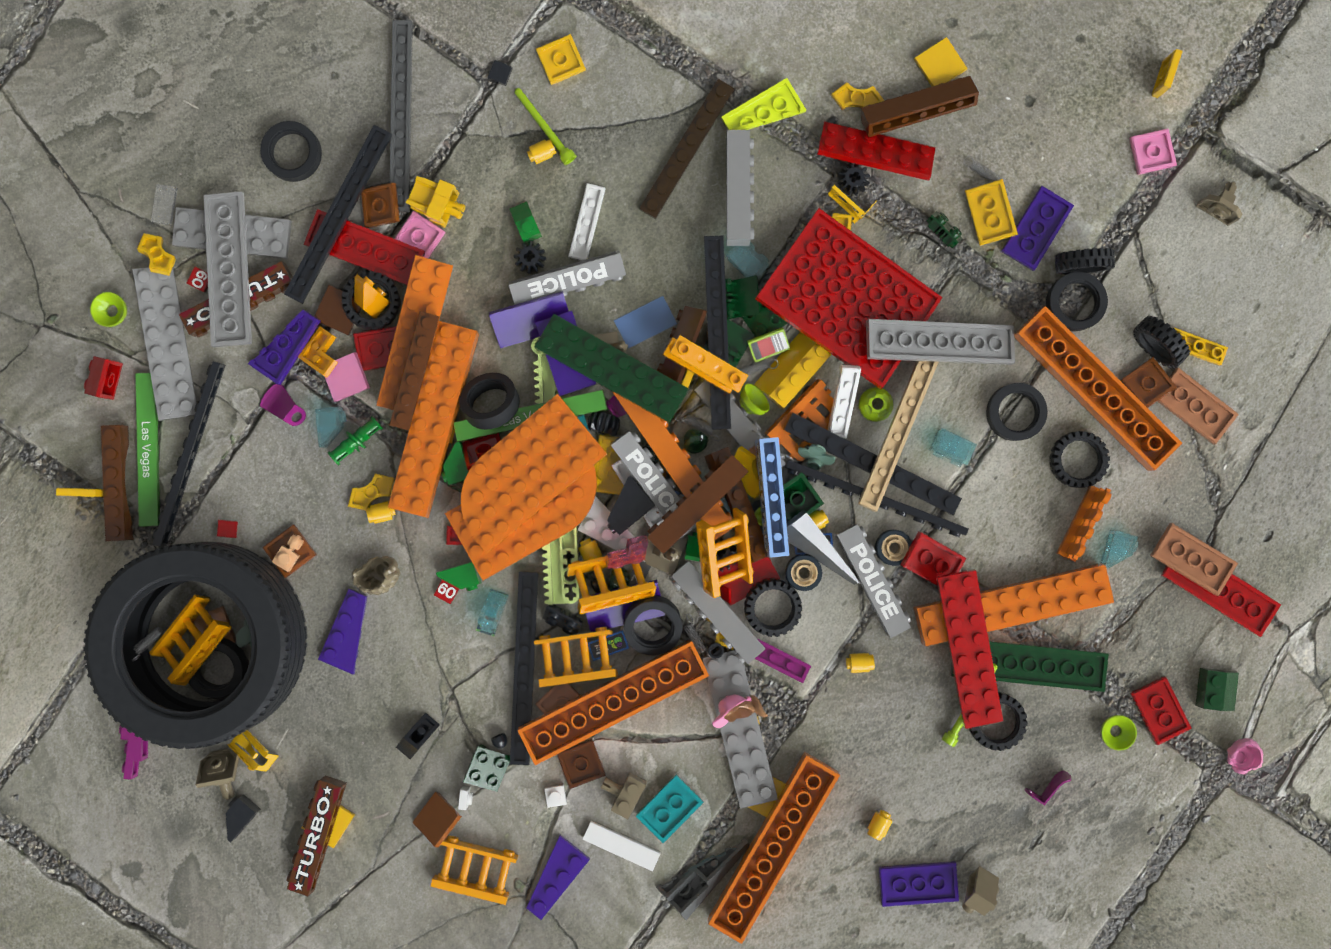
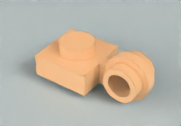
M292 535L287 543L290 547L287 548L282 545L272 562L285 571L290 572L300 556L294 550H299L304 542L302 537Z

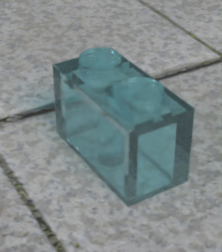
M751 242L750 246H734L725 257L744 277L757 275V278H759L769 268V260L762 253L758 254Z
M941 428L938 429L929 450L933 451L934 456L940 459L946 457L951 460V464L961 467V465H968L977 444Z

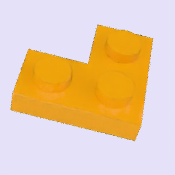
M319 326L298 358L327 378L338 363L326 354L336 337Z

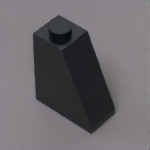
M631 475L627 478L607 519L609 522L607 526L613 534L617 532L621 535L655 506L654 502Z

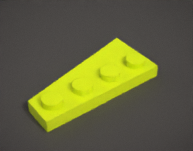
M788 78L723 115L721 119L728 130H749L805 113L807 110Z

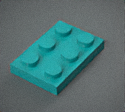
M676 774L636 814V817L664 843L704 801Z

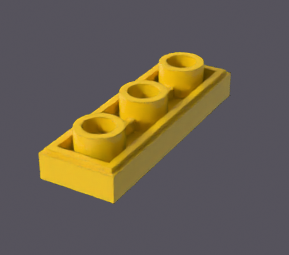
M1174 327L1177 330L1176 333H1180L1182 339H1185L1187 342L1186 344L1189 346L1191 356L1218 366L1222 365L1228 347Z

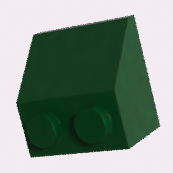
M802 472L783 485L786 520L788 519V521L803 509L809 515L824 504Z
M1200 668L1195 706L1209 710L1235 711L1239 673Z

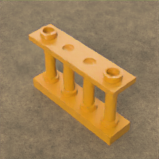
M681 335L677 339L672 337L662 354L728 394L732 390L739 393L749 376Z
M733 508L734 519L718 525L711 526L704 520L696 522L703 590L713 598L720 596L721 585L740 577L749 584L753 583V568L751 566L748 534L749 520L747 514L738 508ZM735 527L734 537L715 543L714 536L716 533ZM736 544L737 553L720 560L716 559L717 551ZM738 561L739 570L718 578L719 568Z
M630 548L625 552L582 562L574 561L568 565L567 576H576L582 595L577 607L579 614L654 597L656 591L654 581L649 583L645 581L638 561L642 559L643 548ZM631 562L638 585L627 586L620 564ZM613 567L619 590H608L602 572L603 568ZM594 571L601 591L599 595L592 596L589 594L583 573Z
M195 594L149 652L152 656L164 657L170 664L173 672L167 679L171 684L185 686L231 629L228 622L214 620L204 608L210 601L209 597ZM199 614L208 625L203 634L193 623ZM187 629L196 639V643L191 649L182 638ZM175 644L179 646L185 655L180 663L177 662L170 652Z
M607 627L595 628L596 632L557 638H551L550 635L539 636V640L534 641V645H542L545 667L544 679H538L539 687L618 677V670L612 669V665L610 666L606 640V635H612L613 631L607 630ZM587 638H599L602 662L601 671L593 672V668H591ZM570 640H580L583 664L581 674H574V671H572L568 643ZM561 642L564 666L563 676L555 677V674H553L550 643Z
M447 836L441 843V845L447 846L441 873L434 875L430 887L506 905L509 892H506L504 889L510 862L516 863L518 855L512 850L504 849L500 851L460 841L455 836ZM454 848L466 851L460 876L457 879L449 878L450 876L448 875ZM473 853L484 855L479 880L476 884L469 883L467 880ZM492 858L503 860L497 887L494 888L487 887L485 884Z

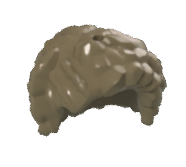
M376 556L375 558L368 559L366 564L352 572L353 585L359 588L360 591L367 592L370 595L387 593L390 588L394 587L400 576L397 561L389 556L381 558Z

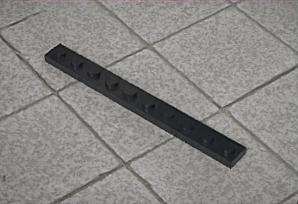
M373 125L284 295L301 304L304 303L391 139L392 134Z
M704 236L708 352L729 364L724 236ZM710 383L712 430L731 429L730 394Z
M213 361L212 365L208 366L206 373L208 377L206 383H203L200 392L202 395L200 401L195 405L194 410L196 413L194 419L189 423L190 432L183 442L182 447L184 450L182 456H179L176 465L178 468L176 474L171 478L170 483L172 487L170 492L166 494L164 501L166 505L159 515L158 520L160 523L158 529L153 533L152 538L154 541L152 545L158 547L167 546L226 366L224 364Z
M791 413L783 429L810 444L823 446L826 452L869 474L878 456L795 413ZM897 465L889 484L950 515L955 514L962 500L957 495Z
M787 460L784 467L788 469L787 472L797 476L802 472L808 481L816 483L819 480L824 482V487L832 490L837 487L842 489L841 493L851 497L853 494L861 497L864 488L791 460ZM883 496L879 508L888 510V508L895 509V514L906 517L907 514L913 516V520L924 524L925 521L929 522L934 529L942 531V528L950 530L949 534L960 538V535L966 536L969 528Z
M519 572L510 765H530V755L517 730L518 727L532 721L535 662L534 641H536L539 572Z

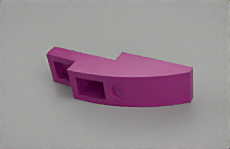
M119 726L120 739L128 740L124 748L126 760L122 765L123 779L131 780L138 776L139 762L148 758V741L134 736L135 733H129L126 728Z

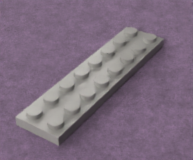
M240 191L204 195L211 346L215 348L252 344L244 193Z
M149 267L132 269L158 420L163 421L195 416L196 412L194 409L197 402L184 326L179 316L181 309L174 268H172L170 276L151 272Z
M881 319L866 320L867 359L1008 365L1015 363L1014 326Z
M736 650L724 652L717 659L710 658L709 656L702 658L709 674L707 678L717 717L720 715L718 704L726 696L736 694L746 697L751 695L744 663L742 664L735 656L738 653ZM756 713L746 718H738L734 722H728L720 730L740 809L778 800Z

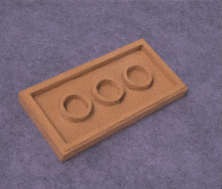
M1176 368L1169 377L1177 388L1157 402L1215 445L1239 414L1180 368Z
M1169 523L1150 555L1216 596H1219L1238 564L1173 523Z

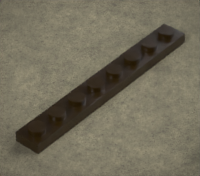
M720 79L716 81L639 208L640 211L656 220L734 91L732 86Z

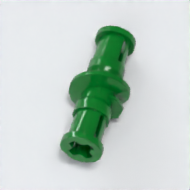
M373 416L353 434L347 431V439L343 440L331 452H327L338 466L340 461L352 454L355 449L360 452L359 446L365 449L366 445L364 442L369 440L379 429H383Z

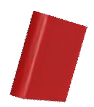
M218 520L217 536L237 538L238 522Z
M721 585L720 597L728 603H731V589Z

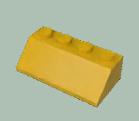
M801 332L789 344L790 349L782 352L754 384L782 410L832 355Z

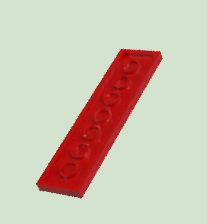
M973 569L938 576L936 579L963 726L965 729L1002 722L1003 716L977 572Z

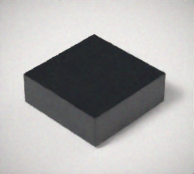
M494 60L488 79L506 86L513 67Z

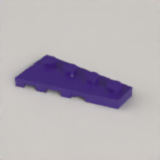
M302 310L248 364L277 385H281L321 320L306 310Z
M348 589L318 660L352 675L355 674L368 596Z
M561 834L526 907L540 920L543 919L590 860L588 856Z

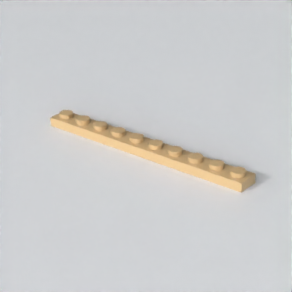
M916 362L859 499V505L874 512L878 511L938 362Z

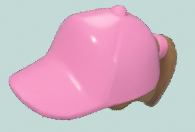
M733 694L726 696L719 702L718 709L720 715L712 722V725L716 728H721L728 722H734L738 718L749 717L753 713L761 717H767L768 715L763 710L756 696L742 697Z

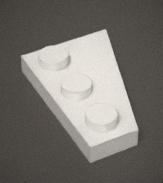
M595 496L593 505L581 522L578 531L620 553L633 548L637 539L628 529L621 535L617 532L615 534L612 533L607 526L609 524L607 519L611 512Z

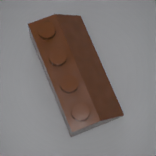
M685 306L684 310L680 309L676 318L679 321L677 328L673 327L669 338L677 339L681 335L696 344L707 311ZM666 357L664 363L659 364L657 371L681 384L686 368Z

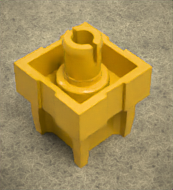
M416 176L414 187L406 201V204L410 205L412 210L425 215L431 223L446 228L450 216H454L457 219L462 218L465 205L456 202L460 193L453 184L443 180H439L436 183Z

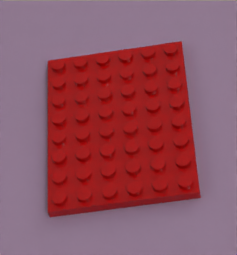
M818 208L755 299L844 364L860 366V375L879 389H882L901 360L867 359L866 320L927 322L943 297Z

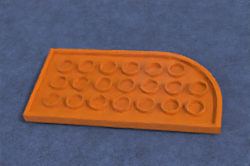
M558 394L482 455L471 467L464 480L461 492L463 519L470 534L485 553H488L607 455Z
M595 466L591 467L488 553H485L466 527L461 504L446 512V517L482 581L577 527L589 513L597 491Z

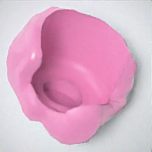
M1239 739L1227 749V762L1232 765L1234 772L1246 774L1250 770L1262 767L1263 750L1253 739Z

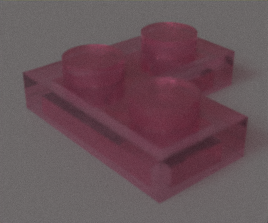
M643 535L627 539L626 549L607 553V568L617 569L627 564H638L645 560L648 546L647 536Z

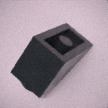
M425 713L402 738L396 748L407 758L411 759L440 724Z
M244 794L239 798L234 797L228 804L230 808L225 813L227 840L230 843L238 837L261 810Z

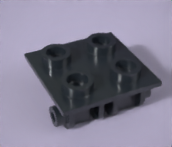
M554 604L553 606L549 605L546 607L542 619L547 624L562 628V631L568 635H577L583 624L580 617L572 614L570 618V612L566 616L564 615L566 610L560 613L562 608Z

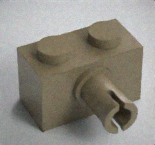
M629 772L624 784L621 785L606 777L601 785V789L616 795L611 811L629 819L646 787L647 781Z
M979 866L969 876L965 902L962 905L963 909L967 913H972L975 910L983 916L989 911H993L997 905L996 896L999 892V878Z

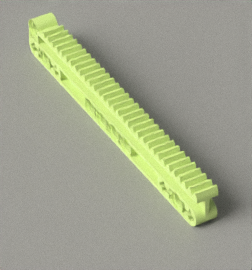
M540 337L535 338L531 343L532 350L538 355V360L533 362L538 367L534 370V373L539 375L534 377V380L539 382L534 385L539 390L535 393V396L540 397V399L535 400L536 404L548 402L555 395H559L546 354L535 349V345ZM571 393L566 394V395H563V396H560V397H561L562 399H563V398L571 397ZM577 527L542 547L543 550L547 551V553L542 555V557L547 558L543 565L548 566L547 569L543 570L544 573L548 574V576L543 578V580L548 581L544 588L549 589V591L544 593V596L549 597V599L544 601L545 604H572L580 598L577 579L575 577L572 581L568 580L565 577L568 567L565 568L564 564H569L568 558L564 556L568 554V551H571V554L575 556L571 559V563L579 561ZM576 583V586H572V591L576 593V596L571 600L570 596H566V593L570 591V586L566 587L565 584Z

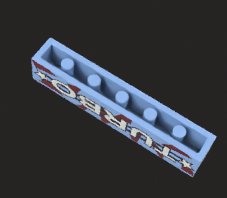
M779 437L755 440L765 557L789 556Z

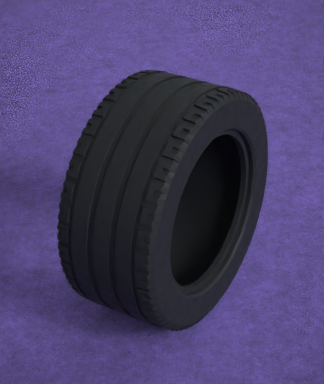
M221 542L168 545L144 553L139 558L131 560L124 565V568L119 569L111 577V581L106 582L104 588L100 591L101 594L96 597V601L91 607L93 610L89 612V620L86 622L88 627L84 632L86 635L84 638L85 647H83V651H85L84 660L87 663L85 668L88 670L87 676L91 679L90 685L94 688L93 692L98 695V701H101L102 707L109 711V716H112L115 722L121 723L120 726L126 728L129 733H135L134 736L140 737L144 741H151L152 744L162 747L167 745L168 748L183 749L185 747V749H195L216 745L230 740L258 725L272 715L290 695L292 688L295 687L300 677L299 673L302 672L305 662L303 658L307 652V643H305L307 639V626L304 624L306 619L304 618V611L300 608L301 603L298 600V596L294 594V589L289 584V581L285 580L282 573L276 567L273 568V564L265 558L259 557L258 554L248 549L245 550L242 547ZM187 581L211 585L228 595L243 612L250 629L252 651L247 672L235 691L221 701H198L174 691L161 679L155 670L148 648L141 653L137 660L132 662L134 657L140 655L134 648L138 646L141 640L143 642L148 635L151 618L159 603L170 591Z

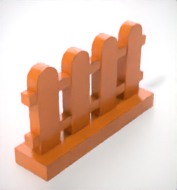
M817 379L764 432L769 438L779 437V445L781 444L790 453V458H795L798 461L805 459L799 455V447L804 448L807 444L809 446L812 444L803 440L798 445L789 436L790 433L783 429L791 413L798 415L802 411L801 417L805 419L808 417L814 424L828 430L834 399L829 395L831 391L828 388L826 390L823 389L826 384L820 379ZM816 398L817 400L811 404L810 402ZM820 403L830 412L826 418L816 409Z
M1095 486L1088 487L1056 554L1073 562H1076L1084 554L1086 549L1084 545L1087 539L1092 537L1094 533L1093 527L1103 515L1101 510L1104 504H1107L1111 499L1110 489L1105 488L1104 490Z

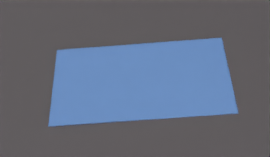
M663 296L614 320L625 344L628 345V349L677 324Z

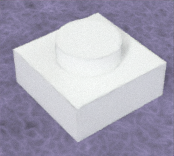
M564 784L545 787L548 808L567 805Z
M463 786L460 790L459 810H466L469 805H472L473 793H470V787Z

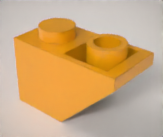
M357 274L354 285V302L375 319L390 303L385 298L387 294L379 287L374 289L372 286L375 283L365 276L363 279Z

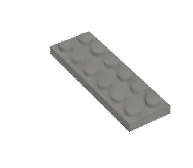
M176 207L172 239L173 246L206 250L204 210ZM245 215L247 254L288 259L292 221Z

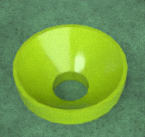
M104 292L93 299L90 313L97 324L104 327H115L125 319L127 306L119 295L112 292ZM110 306H116L118 310L117 314L113 317L108 314Z
M747 383L740 390L739 402L748 414L763 415L769 411V402L759 388Z
M869 388L860 396L858 403L859 411L869 421L879 422L885 420L893 410L892 396L883 388ZM875 398L882 400L883 406L881 409L873 408L872 401Z
M1123 715L1108 717L1101 726V738L1113 750H1126L1134 744L1137 738L1135 724ZM1117 725L1121 731L1118 736L1114 737L1111 735L1110 730L1113 726Z

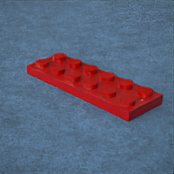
M824 121L817 155L929 181L932 175L936 147L881 134L868 137L864 130Z
M317 209L303 245L310 246L327 212ZM347 221L329 255L366 270L374 271V273H381L389 279L408 285L415 255L423 257L425 251Z
M1168 566L1165 567L1161 574L1164 578L1258 637H1262L1281 606L1280 603L1234 574H1231L1219 596L1212 594Z

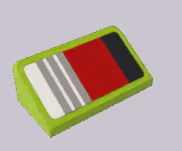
M783 327L747 341L754 362L762 361L790 349Z

